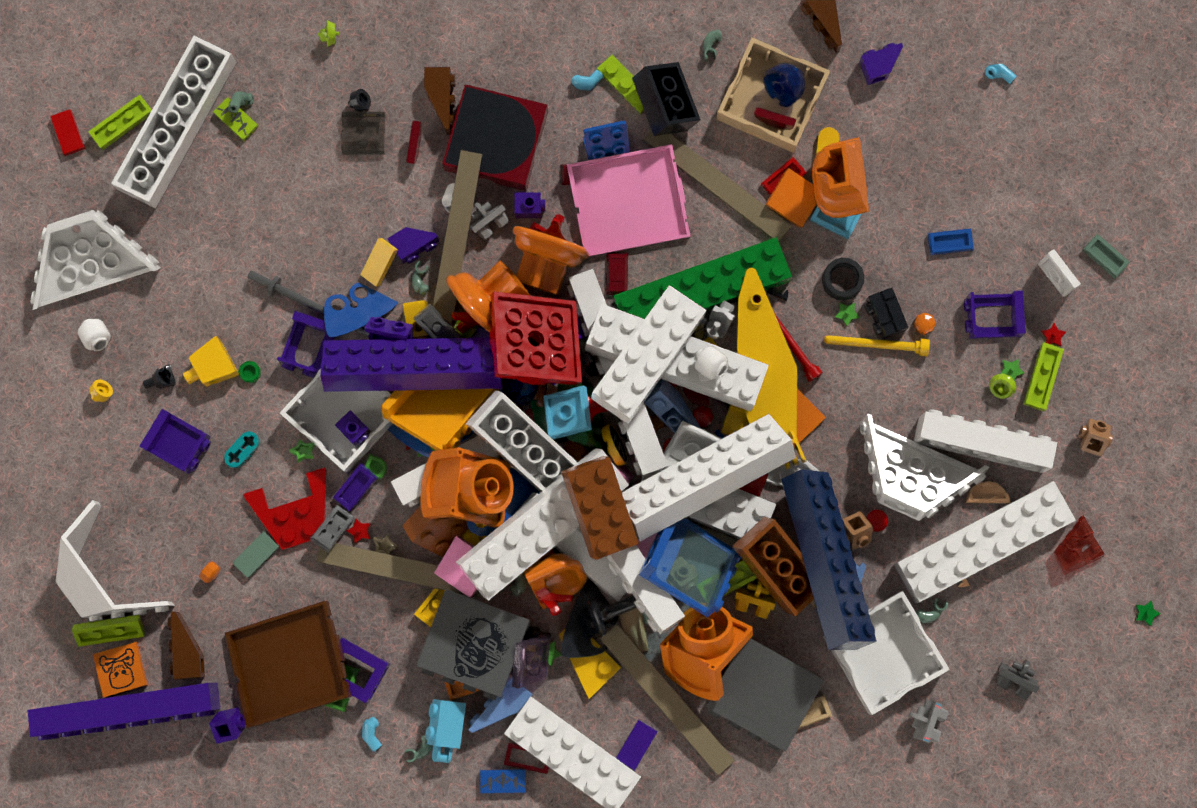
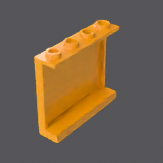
M495 390H500L394 391L381 405L383 418L436 451L458 447L464 435L471 433L472 429L466 423Z

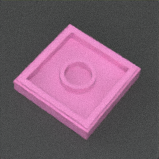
M457 535L434 573L471 598L474 596L477 588L456 561L475 546Z

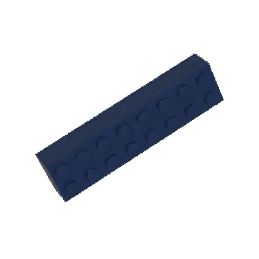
M801 469L782 478L783 488L828 650H857L877 642L875 629L871 623L869 608L865 602L862 591L863 587L859 581L856 563L853 560L850 542L846 536L844 521L840 515L838 500L835 497L829 473Z

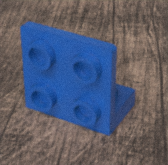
M625 120L583 130V141L588 160L630 152Z

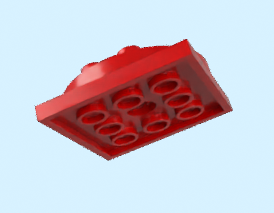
M493 291L490 295L492 315L490 346L494 355L495 377L517 379L532 385L548 383L580 385L582 383L576 301ZM528 338H533L537 342V346L530 344Z

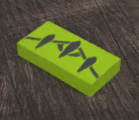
M227 97L213 113L245 141L259 126L240 108L236 113L229 111L228 106L231 99Z

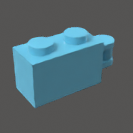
M433 699V703L429 707L430 724L426 729L427 744L433 745V762L450 763L453 748L460 749L466 703ZM441 747H445L444 753H441Z

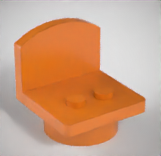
M460 447L432 451L426 463L421 484V510L423 517L428 519L454 517L490 527H499L504 523L505 510L512 500L514 491L513 479L510 474L511 465L505 460Z
M699 603L704 607L708 606V604ZM723 607L718 612L714 611L708 618L693 608H689L683 613L685 615L684 619L660 643L664 672L671 680L688 692L707 700L719 701L724 695L721 671L752 638L753 628L731 617L730 613Z

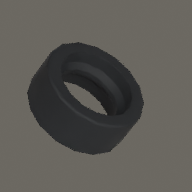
M841 257L828 264L822 276V284L825 292L830 297L845 301L852 299L860 292L864 284L865 275L862 267L856 261ZM847 267L854 272L856 283L852 289L839 291L832 286L831 274L836 268Z

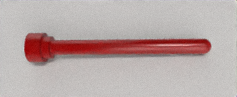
M754 296L755 301L759 303L760 297ZM775 314L788 347L804 368V377L809 383L812 382L815 377L818 378L823 374L819 366H815L814 363L811 364Z

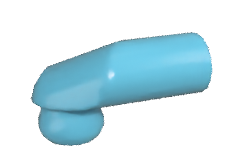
M1003 64L989 65L985 69V75L989 79L1003 78L1011 84L1017 77Z
M595 70L589 77L573 76L571 83L576 89L591 90L604 76L599 70Z
M370 717L363 722L362 738L371 750L375 752L382 746L375 736V728L379 726V722L375 717Z

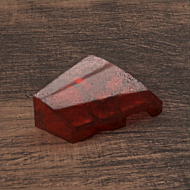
M1084 515L1078 519L1076 525L1068 532L1064 541L1054 551L1055 558L1064 575L1104 557V552L1095 539L1094 532ZM1087 544L1091 545L1090 547H1088L1086 550H1084V551L1082 552L1083 546H1085V545H1087Z

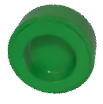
M246 361L239 367V377L246 383H254L260 378L261 369L257 363Z

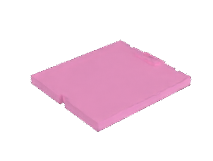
M672 144L567 164L575 208H579L577 220L582 245L589 252V257L691 237L688 222H685V219H687L684 206L686 200L682 180L678 176L676 162H673L675 156Z

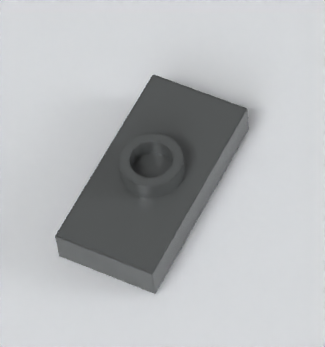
M336 505L311 537L310 541L329 553L355 517Z

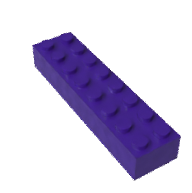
M490 337L327 340L323 344L320 376L324 392L502 389V378L495 377L494 355L490 346Z
M203 683L27 710L30 737H38V741L58 739L59 734H61V737L82 735L81 730H83V734L104 732L103 727H106V731L124 729L126 724H128V727L148 725V720H151V724L170 722V717H173L174 721L191 719L194 713H196V717L215 715L214 710H221L218 683Z

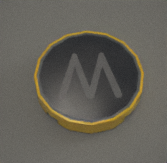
M612 424L602 427L603 441L607 442V451L614 463L618 466L627 464V453L617 430Z

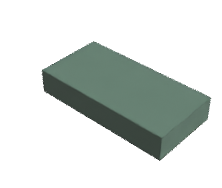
M1098 234L1082 250L1114 279L1130 263Z
M263 531L234 560L233 564L247 578H250L280 547Z

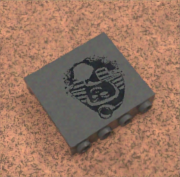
M446 589L416 666L422 668L420 672L433 677L434 673L442 676L441 680L454 685L455 681L462 683V688L475 693L476 689L484 691L483 696L495 701L497 697L503 699L504 689L531 621Z

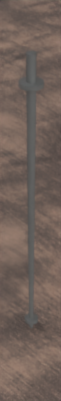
M252 270L249 272L247 278L267 287L268 296L273 297L275 292L324 315V306L280 285V277L275 276L273 280H270ZM365 327L355 330L369 337V333L365 332Z

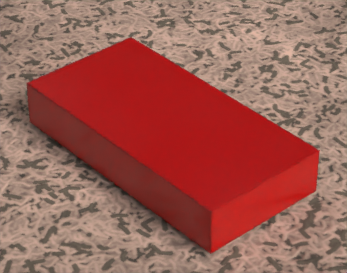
M71 109L50 116L65 156L85 149Z
M794 157L760 184L770 196L786 169H791L801 177L807 174L806 170Z

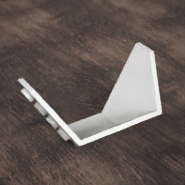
M92 500L61 536L56 574L57 585L82 618H89V622L103 620V616L111 615V619L125 617V613L133 612V615H145L147 610L155 609V613L169 611V607L175 606L169 601L114 605L79 557L101 508L99 502Z

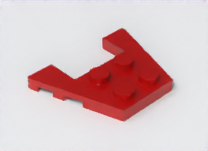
M325 467L306 473L312 492L311 496L269 509L263 488L243 494L246 501L282 550L310 542L311 537L325 521L327 476Z

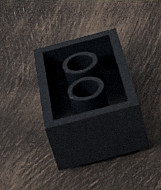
M679 62L645 66L632 77L654 136L688 131L701 120Z

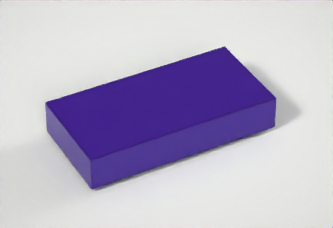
M359 464L333 498L350 512L378 477L363 464Z
M638 720L616 759L635 771L658 731Z

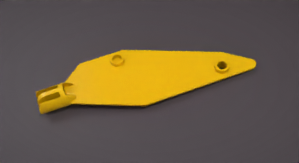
M748 268L738 298L737 353L769 366L751 412L743 410L749 424L769 414L792 439L801 462L805 463L807 460L797 439V366L756 269ZM754 296L760 297L759 303L753 301ZM796 454V458L791 460L794 467L799 465ZM789 462L784 464L786 470L791 468Z

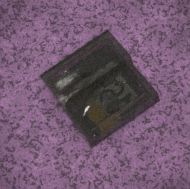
M342 112L341 155H385V112Z

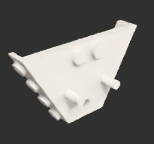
M91 210L47 225V228H43L41 239L44 240V247L39 250L38 261L41 264L40 270H36L34 282L37 283L36 291L32 292L31 304H34V310L41 306L137 275L156 271L161 267L157 265L159 262L150 254L146 255L141 251L142 247L136 241H129L124 237L125 232L116 225H110L107 222L108 218L102 212ZM73 226H80V232L75 233L73 231Z
M868 413L860 423V432L865 438L864 451L869 458L868 471L873 477L872 490L874 495L877 496L878 503L920 521L925 516L927 518L932 517L938 512V507L941 505L944 507L948 506L955 499V495L959 494L962 496L971 488V484L975 483L978 485L986 478L985 473L989 469L988 466L984 465L978 470L873 423L872 415Z

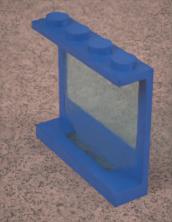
M683 518L657 532L639 575L708 618L714 611L718 612L724 603L722 597L730 588L729 579L734 576L737 570L735 564L741 557L734 548L686 518Z

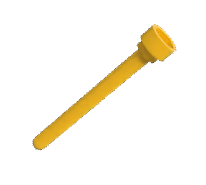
M829 335L824 337L826 344L914 351L915 354L928 357L930 347L929 339H920V341H915L914 343Z

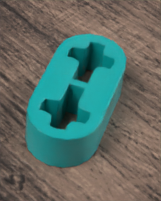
M250 431L244 432L226 451L224 455L225 463L232 468L241 467L260 446L258 435ZM254 437L253 442L255 444L253 446L248 445L245 449H243V447L247 443L245 441V438ZM241 450L242 452L238 456L239 462L234 461L231 463L232 458L230 455L232 453L236 455Z

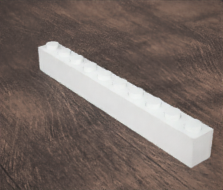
M593 269L568 277L570 285L567 286L570 298L575 297L577 317L582 316L584 323L581 324L585 337L590 335L601 303L607 305ZM596 355L599 361L595 363L599 375H605L614 361ZM643 403L629 424L621 420V422H618L621 434H626L629 442L625 444L629 455L634 454L636 462L633 463L636 474H641L644 481L668 468V464Z

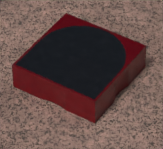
M465 84L442 163L444 171L457 174L461 150L482 154L478 178L527 191L534 166L535 151L541 140L548 115V104Z

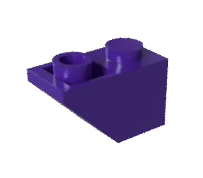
M890 43L881 50L875 51L872 49L863 53L859 64L867 85L888 79L903 48L902 43L896 45L895 43Z
M408 227L387 238L389 243L398 249L396 254L403 264L406 262L408 264L413 263L419 258L418 255L420 253L432 251L437 247L436 243L439 242L436 233Z

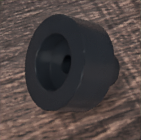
M358 89L350 94L348 104L356 111L362 112L370 108L371 99L364 89Z

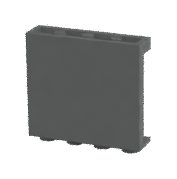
M750 639L733 657L722 676L724 695L719 701L709 700L706 707L709 709L708 713L718 719L723 716L729 720L728 724L738 730L742 727L749 731L747 735L753 739L760 741L762 738L769 742L767 746L777 752H780L782 749L786 752L819 692L824 679L757 641Z

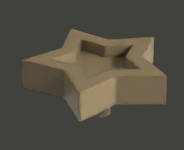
M389 534L383 538H373L376 544L375 552L390 555L391 551L398 547L397 544L391 541Z

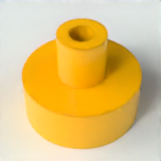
M98 379L89 387V393L93 401L106 402L112 396L113 389L108 382Z

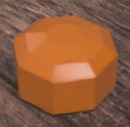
M922 313L916 316L913 325L916 332L926 335L934 330L936 322L933 315Z
M213 561L209 562L200 572L199 578L205 583H210L218 576L221 567Z

